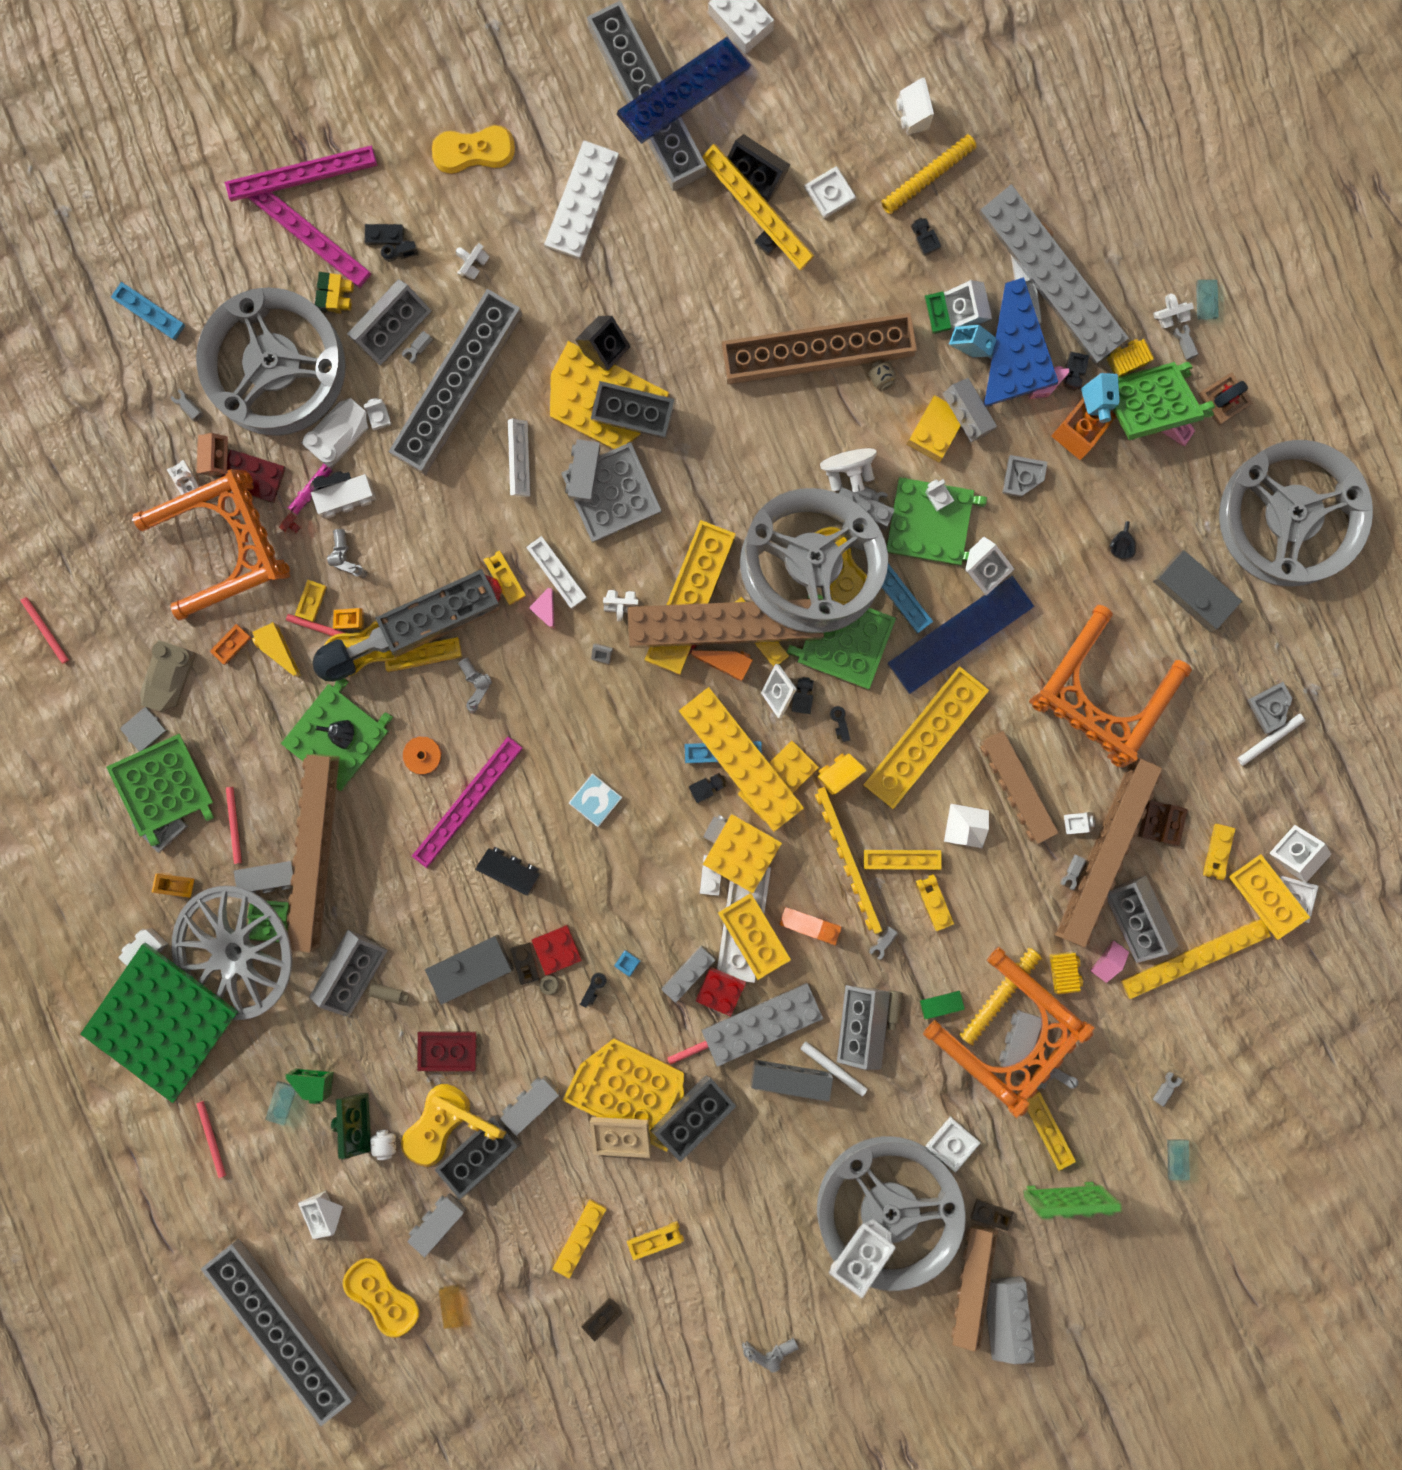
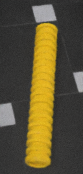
M966 134L964 138L960 139V142H956L955 145L946 150V153L943 152L941 156L937 157V160L934 159L932 163L924 167L923 171L920 170L918 174L911 177L904 185L902 184L900 189H895V192H891L890 195L886 196V199H882L881 204L888 214H893L894 211L898 210V207L903 206V203H907V199L911 200L912 196L920 193L921 189L926 188V185L929 186L931 182L935 181V178H939L940 175L944 174V171H948L954 164H957L958 160L961 161L963 157L967 156V153L970 154L972 150L977 148L974 138Z
M1028 948V952L1023 954V958H1020L1021 961L1016 963L1029 975L1031 974V969H1035L1034 965L1039 964L1038 960H1042V956L1032 948ZM1005 977L1006 980L1001 981L1002 985H998L997 991L994 990L995 994L993 996L990 995L991 999L986 1000L987 1004L982 1005L983 1009L978 1010L979 1014H975V1019H971V1024H967L968 1028L963 1029V1034L960 1033V1037L970 1045L974 1046V1041H978L977 1037L982 1036L981 1032L986 1030V1026L989 1027L990 1021L993 1022L992 1018L997 1017L996 1013L1001 1012L1000 1008H1004V1003H1008V998H1012L1011 994L1016 993V988L1019 989L1008 978Z

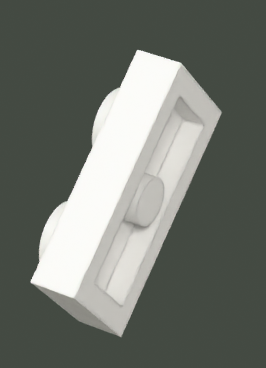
M704 865L702 868L700 894L719 896L721 875Z

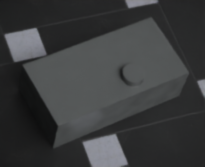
M599 381L591 420L667 439L676 402L672 398Z
M1185 550L1179 552L1153 581L1209 632L1217 630L1242 602L1241 599Z
M497 934L426 968L425 972L442 1005L511 972L514 968Z
M754 1059L750 1083L751 1089L829 1101L833 1077L828 1071Z
M705 1075L650 1131L681 1162L736 1105L710 1077Z
M498 1115L492 1116L487 1122L506 1131L503 1139L496 1138L492 1140L485 1136V1131L479 1129L435 1169L459 1200L467 1196L522 1145Z

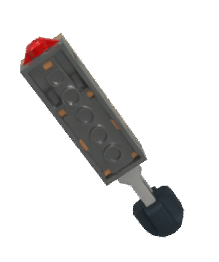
M480 569L375 617L379 628L372 630L370 637L362 642L346 648L343 641L337 639L322 646L313 657L312 665L314 672L324 681L334 682L354 674L356 667L353 661L373 651L384 653L391 650L395 658L500 610L498 602L502 588L496 578L485 575L483 570Z

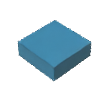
M624 950L614 967L630 977L641 960Z

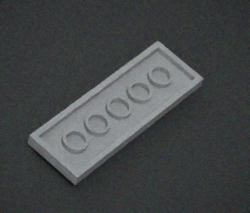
M805 983L701 1031L718 1067L822 1020L823 1017L808 983Z

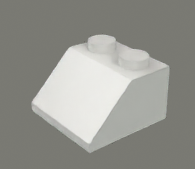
M921 78L901 90L899 98L896 99L897 109L902 113L901 125L903 129H906L907 135L929 130L934 115L926 80Z
M970 280L944 292L951 323V330L948 331H953L955 327L979 325L992 319L984 282Z
M983 537L970 549L965 570L987 596L1014 568L997 545Z
M1294 825L1270 852V855L1291 874L1306 883L1331 856V853L1324 842Z

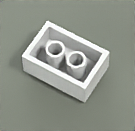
M711 0L708 3V14L745 55L773 31L774 19L757 0Z

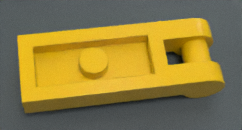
M499 550L495 553L496 555L483 560L493 578L498 580L508 604L512 605L526 597V594ZM500 561L501 566L495 569L494 564Z
M1214 824L1203 876H1214L1222 881L1225 879L1226 867L1236 828ZM1213 863L1219 864L1218 869L1213 868Z
M929 875L925 880H917L916 885L935 931L953 925L954 922L935 875ZM932 886L933 890L926 892L925 888Z
M678 1221L627 1240L633 1261L682 1243L684 1237L679 1232L680 1226ZM671 1232L673 1238L668 1239L666 1234Z

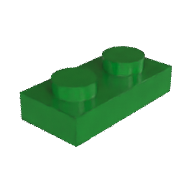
M944 291L925 295L932 334L951 330Z

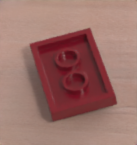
M230 449L227 457V471L230 469L247 470L251 475L254 489L248 491L252 497L271 503L275 502L286 469L285 466Z
M477 1031L418 1032L417 1071H476Z

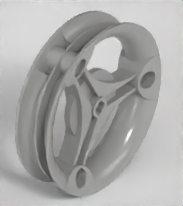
M280 288L252 289L239 293L225 301L206 322L198 341L196 353L198 376L210 401L240 427L263 435L278 436L292 434L318 422L336 402L345 378L344 349L331 323L311 301L297 293ZM254 308L253 312L248 313L249 309ZM270 309L291 311L306 319L316 329L323 342L325 350L320 354L319 358L300 355L296 346L288 338L280 334L271 333L264 320ZM239 321L247 324L250 343L246 347L242 359L245 376L234 393L225 392L220 382L218 355L225 336ZM260 322L264 332L263 335L258 337L253 327V323ZM301 363L316 365V371L300 369ZM332 366L328 373H324L326 367ZM313 377L318 378L321 382L315 394L304 405L289 413L277 416H262L254 414L250 408L263 392L284 389L293 383L296 378ZM253 383L255 387L243 400L241 397L245 394V392ZM239 403V408L233 411L234 405Z
M1291 440L1277 443L1262 450L1243 463L1228 481L1222 494L1219 509L1221 534L1228 551L1235 561L1254 577L1279 586L1311 584L1344 569L1357 557L1364 547L1370 533L1373 518L1371 494L1363 475L1355 464L1333 447L1309 440ZM1282 460H1304L1325 469L1338 483L1335 492L1327 494H1317L1312 489L1302 485L1283 487L1267 475L1268 466ZM1249 472H1252L1254 474V480L1250 478ZM1262 482L1272 492H1274V494L1270 495L1264 488H1262L1259 485V483ZM1249 489L1256 493L1265 503V516L1268 527L1277 536V554L1273 562L1264 558L1254 549L1243 529L1241 503L1244 492ZM1347 493L1350 494L1351 500L1348 499ZM1335 497L1337 505L1324 509L1322 500ZM1340 508L1349 515L1348 529L1342 544L1325 561L1305 568L1297 561L1302 542L1312 538L1319 532L1327 513ZM1287 542H1291L1289 558H1284ZM1282 565L1287 568V574L1282 571Z
M816 488L788 491L766 503L754 517L740 555L743 583L749 596L758 608L775 622L790 629L807 633L832 632L842 629L859 619L868 610L881 589L888 567L886 543L882 532L873 518L851 499L833 491ZM814 512L830 516L843 523L841 531L829 536L818 533H805L793 538L773 531V523L790 514ZM845 537L847 542L838 547L835 542ZM854 546L865 551L868 563L867 578L859 594L847 604L842 605L831 600L830 584L837 579L843 565L842 554ZM764 551L785 562L790 576L796 582L806 587L811 600L809 609L794 605L775 592L761 570L759 555ZM816 588H821L823 600L818 601Z
M881 1136L870 1138L845 1150L827 1170L817 1199L818 1223L824 1244L832 1259L836 1261L846 1248L840 1239L835 1225L834 1206L836 1196L844 1179L856 1178L866 1195L861 1205L862 1222L865 1223L874 1219L891 1232L892 1243L908 1238L915 1231L919 1222L942 1218L946 1223L939 1242L927 1256L907 1267L881 1269L870 1287L879 1290L900 1291L920 1286L936 1277L955 1256L962 1241L965 1228L963 1197L956 1180L946 1165L925 1146L901 1137ZM882 1156H900L917 1162L926 1168L940 1185L941 1191L938 1198H915L914 1194L901 1184L881 1182L870 1169L872 1159ZM854 1160L861 1161V1165L858 1168L851 1167V1164ZM866 1172H868L876 1184L870 1191L860 1178ZM947 1203L953 1204V1208L950 1211L944 1210ZM937 1205L938 1211L920 1213L919 1207ZM889 1209L893 1210L892 1216H888L887 1214L889 1213Z

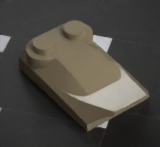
M158 640L152 648L153 656L140 691L142 706L163 712L168 708L177 707L196 653Z

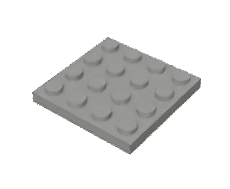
M631 442L599 456L592 503L573 500L592 543L662 513ZM568 470L562 472L561 474L567 484V482H570L571 475H568Z

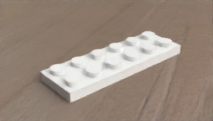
M583 140L544 243L546 248L580 260L619 158V153Z
M771 867L767 868L754 893L730 881L726 907L751 893L764 914ZM724 924L717 970L743 981L754 983L755 975Z

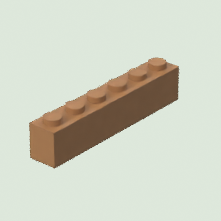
M1000 731L981 741L980 750L983 756H987L991 762L989 767L993 774L996 773L999 777L998 784L1002 791L1006 790L1009 796L1007 801L1012 808L1015 807L1018 813L1016 817L1021 825L1024 824L1028 840L1030 842L1033 841L1034 844H1039L1058 834L1004 731Z
M974 1225L967 1230L966 1240L968 1245L963 1253L965 1265L960 1273L962 1285L957 1293L959 1306L956 1307L954 1313L956 1326L953 1327L951 1333L954 1346L974 1352L981 1348L998 1230L980 1225Z

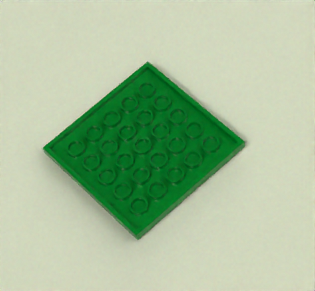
M145 942L133 956L80 1035L163 1097L174 1103L239 1011Z

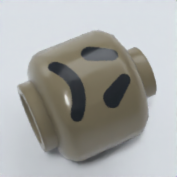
M880 360L872 365V369L869 372V377L877 389L883 391L895 384L894 381L897 375L890 362L883 363Z

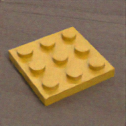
M731 814L702 865L754 893L782 843Z

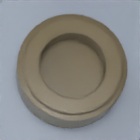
M553 975L544 976L539 984L540 990L546 995L554 994L559 988L558 979Z

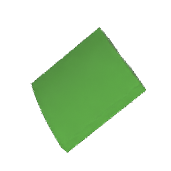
M265 900L276 911L287 931L289 902ZM251 903L247 916L249 919L248 925L265 915ZM268 918L253 928L249 934V940L266 942L277 935Z

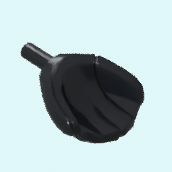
M1125 521L1124 531H1120L1109 545L1111 553L1118 559L1133 558L1136 553V541L1128 532L1129 521Z
M350 720L333 722L329 725V728L316 725V730L328 732V738L339 748L347 749L354 738V726Z

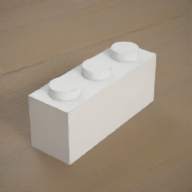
M366 474L311 492L318 515L326 519L336 516V513L340 511H352L358 505H370L373 500H376L370 479Z

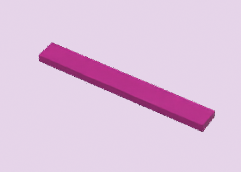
M371 145L225 181L229 200L233 202L378 165Z
M272 192L248 198L344 277L353 281L354 285L359 289L372 275L371 272Z
M510 737L504 740L414 852L412 857L425 868L430 866L523 750L520 745Z

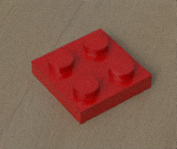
M568 925L531 940L545 975L582 961Z
M710 967L695 1002L731 1017L746 982Z

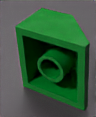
M295 1068L286 1074L285 1079L303 1100H309L310 1104H320L332 1094L334 1072Z

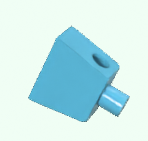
M980 325L955 327L949 345L971 357L992 358L996 337Z
M1100 373L1083 386L1081 391L1088 414L1099 415V421L1106 423L1111 421L1110 411L1119 405L1118 374Z

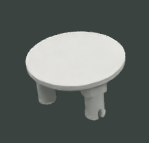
M865 448L847 451L822 461L820 467L826 471V475L829 477L831 491H837L843 487L839 472L847 473V476L850 477L853 492H858V489L860 491L864 490L863 482L875 479L871 463L877 455L876 450Z

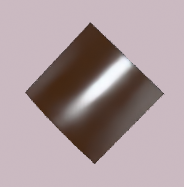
M1153 800L1147 802L1145 807L1147 811L1142 819L1138 837L1180 846L1188 809Z

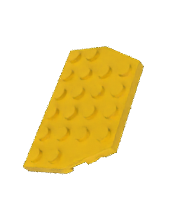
M568 341L551 373L550 417L614 450L634 441L642 433L591 420L599 381L668 397L669 392L615 364L608 371H605L587 358L579 346Z
M613 1038L579 1065L563 1101L598 1118L648 1120L651 1144L667 1152L668 1149L650 1130L684 1097V1072Z

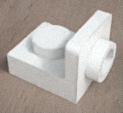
M370 399L368 403L364 404L373 430L392 425L386 405L382 399Z
M944 479L932 481L927 485L929 488L925 491L936 511L954 502L944 485Z
M1091 812L1064 815L1066 834L1091 832L1094 830L1093 827L1096 826L1095 817L1092 816Z

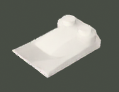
M351 398L341 401L312 431L305 434L301 443L327 467L332 469L369 428L366 421L367 412Z
M874 1219L862 1223L842 1254L832 1263L829 1274L857 1296L863 1298L896 1248L892 1243L891 1232Z

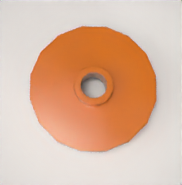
M419 736L411 739L406 744L403 750V761L410 771L416 774H428L439 766L442 753L439 745L433 739ZM420 752L425 754L423 759H420L418 756Z

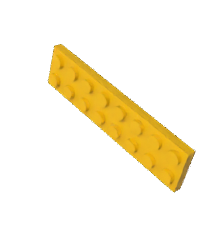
M700 520L666 605L709 603L736 533ZM692 645L649 647L644 661L680 675Z
M959 666L865 781L863 786L891 809H894L988 693L989 689Z
M709 687L678 710L773 832L804 809Z

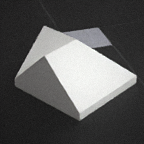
M775 664L761 694L776 716L782 718L796 688L780 665Z
M950 804L944 842L983 848L989 830V810Z
M327 1191L298 1203L313 1239L335 1234L343 1206L331 1202Z

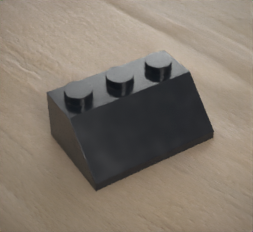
M745 134L735 140L728 155V159L767 203L784 180L791 164Z
M495 846L493 849L488 848L475 870L526 896L531 895L541 876V873L538 872L539 868L531 864L526 866L521 863L522 860L513 855L508 857L504 855L505 851Z

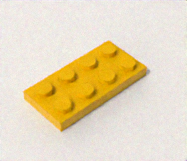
M793 741L787 744L769 762L792 793L819 768ZM740 791L738 795L764 821L746 796Z
M1261 854L1228 876L1276 940H1279L1310 918Z
M751 893L718 912L757 980L791 960Z

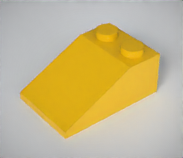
M934 395L906 444L938 463L944 457L961 426L948 402Z
M841 753L834 759L836 763L830 767L827 764L818 771L820 775L817 778L829 794L833 795L867 770L849 753L846 755Z

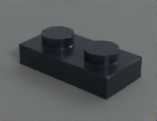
M365 224L366 245H400L404 241L403 224Z
M342 471L335 472L329 477L317 476L312 480L309 487L311 492L349 480L351 476L349 472L343 473Z

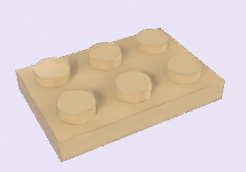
M591 1117L590 1129L594 1155L650 1158L652 1151L648 1120Z

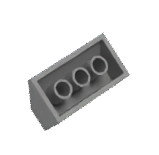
M398 279L347 335L376 363L381 365L426 318L431 310L406 283Z
M1146 875L1123 883L1108 892L1106 898H1108L1110 908L1136 963L1168 955L1179 946Z
M347 930L309 998L320 1008L350 1017L388 950L363 935Z
M850 985L845 986L837 1063L865 1070L881 1069L890 997L889 991Z
M1022 1276L991 1279L986 1313L992 1360L1011 1364L1035 1362L1026 1282Z

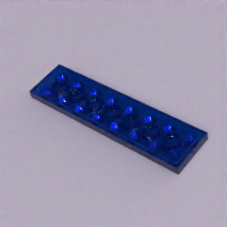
M725 37L617 111L616 115L642 144L748 71L751 64L731 40Z
M1012 575L995 587L987 596L984 595L887 664L907 693L911 694L1035 606Z

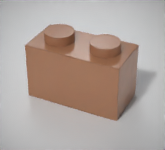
M215 433L198 435L197 474L212 477L227 474L228 436Z

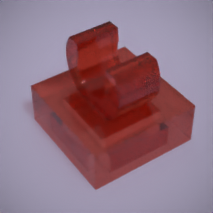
M292 512L278 526L284 532L290 528L295 533L301 528L294 522L297 516Z

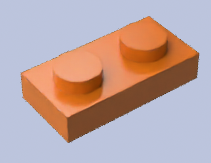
M235 624L210 652L223 665H226L252 637L238 624Z

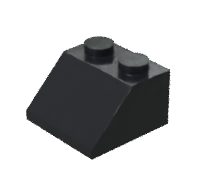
M598 316L575 339L583 354L605 371H608L631 347L613 316Z

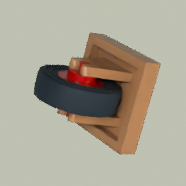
M1232 372L1198 394L1204 403L1209 401L1214 403L1215 408L1212 409L1213 417L1218 425H1221L1253 404L1245 392L1249 389L1244 381L1238 382Z

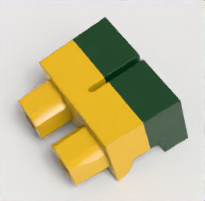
M319 271L315 306L322 313L327 311L341 314V311L351 310L352 300L350 298H343L344 292L353 293V281L344 279L339 274Z

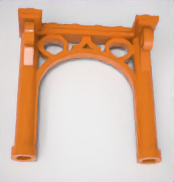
M230 469L225 474L226 476L145 512L140 511L133 514L135 526L143 532L195 508L206 507L221 514L235 533L238 543V560L233 573L219 584L172 603V614L179 621L188 618L192 613L267 581L291 577L289 574L290 568L284 562V559H275V551L268 542L267 531L261 525L259 512L253 506L252 495L248 491L254 489L252 485L253 479L247 470ZM220 496L218 505L206 502ZM229 496L233 498L236 505L233 513L225 510V500ZM242 513L246 524H243L239 519H234V517ZM249 534L251 535L255 545L245 544V542H248ZM250 549L255 551L258 558L255 565H251L246 560L247 552ZM243 567L252 570L251 572L239 576L243 570Z
M1096 605L1092 611L1093 615L1044 689L1030 698L1028 702L1039 712L1044 713L1051 709L1057 717L1064 718L1070 722L1074 729L1081 730L1088 739L1097 741L1104 750L1111 752L1107 758L1115 766L1123 768L1137 761L1138 750L1184 678H1187L1191 673L1192 668L1184 661L1175 660L1146 707L1135 716L1116 717L1101 711L1086 697L1079 680V670L1083 659L1113 616V613L1107 607ZM1072 675L1073 686L1064 687ZM1066 691L1076 693L1078 698L1076 705H1072L1065 700L1064 694ZM1084 705L1082 709L1085 711L1086 717L1076 711V709ZM1139 720L1131 732L1128 723ZM1105 721H1108V723L1104 727V730L1094 723H1104ZM1112 724L1121 725L1124 730L1123 737H1117L1112 733Z
M999 946L990 954L987 962L1024 992L1037 1005L1041 1014V1034L1036 1046L1029 1055L1013 1065L995 1067L979 1060L936 1020L930 1023L923 1032V1035L928 1040L931 1039L1003 1102L1014 1117L1018 1118L1019 1115L1023 1116L1029 1108L1027 1106L1030 1104L1027 1099L1032 1098L1037 1093V1087L1050 1078V1072L1054 1068L1057 1069L1064 1060L1062 1058L1076 1048L1077 1045L1075 1043L1077 1041L1083 1043V1041H1088L1092 1037V1031L1095 1028L1075 1016L1011 960ZM1046 1011L1049 1014H1051L1057 1021H1059V1023L1053 1022L1048 1024ZM1059 1027L1062 1030L1061 1038L1055 1043L1049 1042L1047 1038L1048 1030ZM1044 1043L1049 1047L1055 1048L1046 1059L1044 1057L1046 1049L1043 1047ZM1034 1064L1040 1065L1031 1077L1029 1071L1024 1067L1025 1065H1028V1067ZM1022 1070L1025 1073L1024 1080L1017 1086L1012 1085L1010 1082L1012 1071ZM992 1072H995V1073H1006V1075H1005V1082H1006V1084H1005L1004 1082H1002V1081H1001L995 1074H993Z

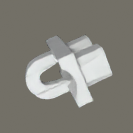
M478 243L471 254L462 248L456 249V255L465 261L457 274L461 277L465 275L472 280L475 279L479 270L472 265L474 260L484 265L490 257L482 250L484 246Z
M1171 293L1165 297L1167 308L1153 313L1154 318L1159 319L1161 327L1167 328L1174 325L1172 315L1177 314L1178 322L1180 323L1191 320L1190 309L1194 307L1193 303L1187 304L1185 302L1178 304L1176 296Z
M184 460L176 466L167 469L181 495L200 487ZM187 479L189 480V481H188L187 483H185V484H183V483L181 482V480H182V481H185V480H187Z
M608 590L607 596L603 599L604 611L617 612V621H623V615L628 613V607H638L636 592H626L625 599L618 598L616 590Z

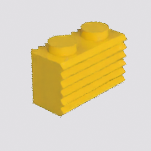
M1134 339L1127 344L1128 347L1123 349L1117 347L1110 352L1111 354L1107 358V362L1113 374H1118V377L1124 376L1150 364L1154 360L1145 339L1140 341Z
M1074 952L1049 954L1054 993L1081 992L1080 987H1083V979L1078 973V967H1080L1079 956H1076Z

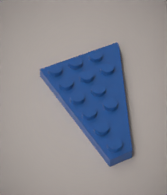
M1024 277L1005 283L996 343L994 345L984 401L985 407L1058 384V379Z

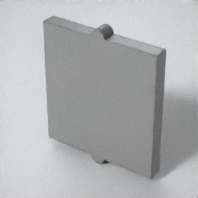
M147 707L143 708L120 728L128 738V742H132L139 752L146 749L166 732V729L158 721L159 718L155 717Z

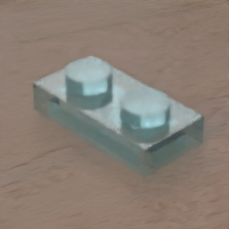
M1217 279L1198 280L1196 282L1197 319H1217L1219 317Z
M280 1081L276 1083L265 1120L280 1125L286 1124L296 1092L290 1084Z
M1167 1139L1168 1179L1190 1180L1189 1141L1187 1139Z

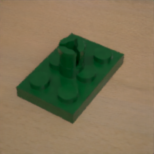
M360 1093L336 1099L337 1117L332 1119L331 1129H333L334 1133H337L338 1159H348L371 1152L369 1093Z

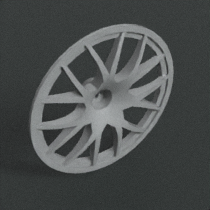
M217 886L204 890L194 896L184 906L176 920L172 935V957L174 964L190 976H192L190 970L205 969L199 980L202 985L205 984L214 971L221 969L222 980L217 996L222 999L228 989L230 998L235 1006L233 1008L239 1011L233 1020H244L261 1015L274 1006L281 998L291 975L292 949L282 920L264 899L244 888ZM227 896L242 899L236 930L230 927L227 919ZM221 897L217 917L206 905V902ZM248 902L265 914L247 925ZM200 907L215 929L216 938L205 933L192 920L193 915ZM268 918L277 935L260 945L254 946L249 940V934L253 928ZM188 926L200 941H185ZM279 939L282 961L260 950ZM185 947L203 948L209 951L212 956L207 962L188 964ZM252 959L280 966L281 972L277 983L259 974L253 968ZM238 974L242 976L256 1005L250 1007L241 1006L237 992ZM255 981L274 988L263 1001L260 999Z

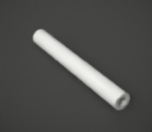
M1298 714L1285 725L1238 757V762L1242 766L1250 762L1304 723V717Z
M805 1042L800 1049L860 1096L866 1093V1087L809 1043Z

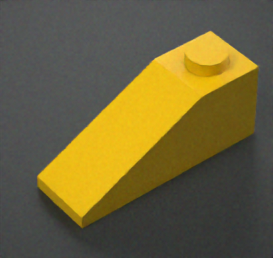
M272 622L252 632L254 635L252 640L256 648H260V650L293 676H301L278 624Z

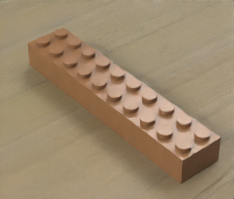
M911 313L721 342L727 385L875 363L880 360L888 361L914 357L917 351Z
M810 599L787 600L802 608L809 609L811 606ZM754 602L628 607L629 648L821 640L824 637L823 633H807L785 627L769 618Z
M309 754L303 760L305 774L301 779V789H303L302 797L299 799L301 813L297 818L299 833L295 838L297 853L293 858V867H295V872L291 877L293 892L289 897L291 912L287 916V925H289V932L287 934L293 951L312 952L319 948L321 944L340 756Z
M1137 759V761L1128 765L1055 936L1084 948L1086 944L1088 945L1091 942L1093 936L1091 932L1093 927H1096L1100 921L1099 913L1101 909H1104L1107 905L1108 898L1106 897L1108 892L1112 891L1115 886V876L1123 868L1124 863L1122 860L1124 855H1127L1131 849L1130 842L1132 837H1135L1138 833L1139 827L1137 825L1146 814V804L1152 800L1154 796L1153 788L1161 780V767L1143 759Z

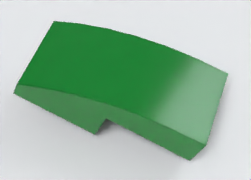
M960 990L920 1000L924 1019L965 1010Z

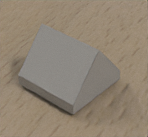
M597 643L593 644L591 660L609 664L613 647Z

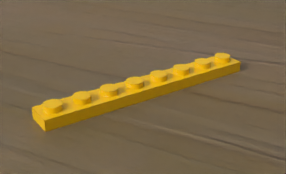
M712 144L702 156L705 164L799 270H803L815 257L814 254L716 144Z
M825 787L816 790L817 794H815L818 805L822 804L824 812H822L825 823L829 822L831 830H829L830 836L833 841H837L839 847L836 848L839 858H843L846 865L843 868L847 877L851 876L853 883L850 885L854 895L858 894L860 901L857 903L861 913L865 912L867 920H865L866 926L874 934L879 933L882 929Z
M1257 919L1121 980V983L1128 998L1132 999L1271 936L1262 920Z

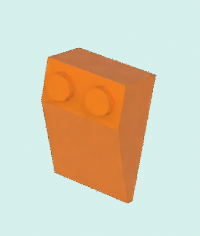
M1082 398L1051 437L1081 460L1093 448L1116 418V415L1110 411L1111 421L1101 423L1099 415L1088 414L1084 398Z

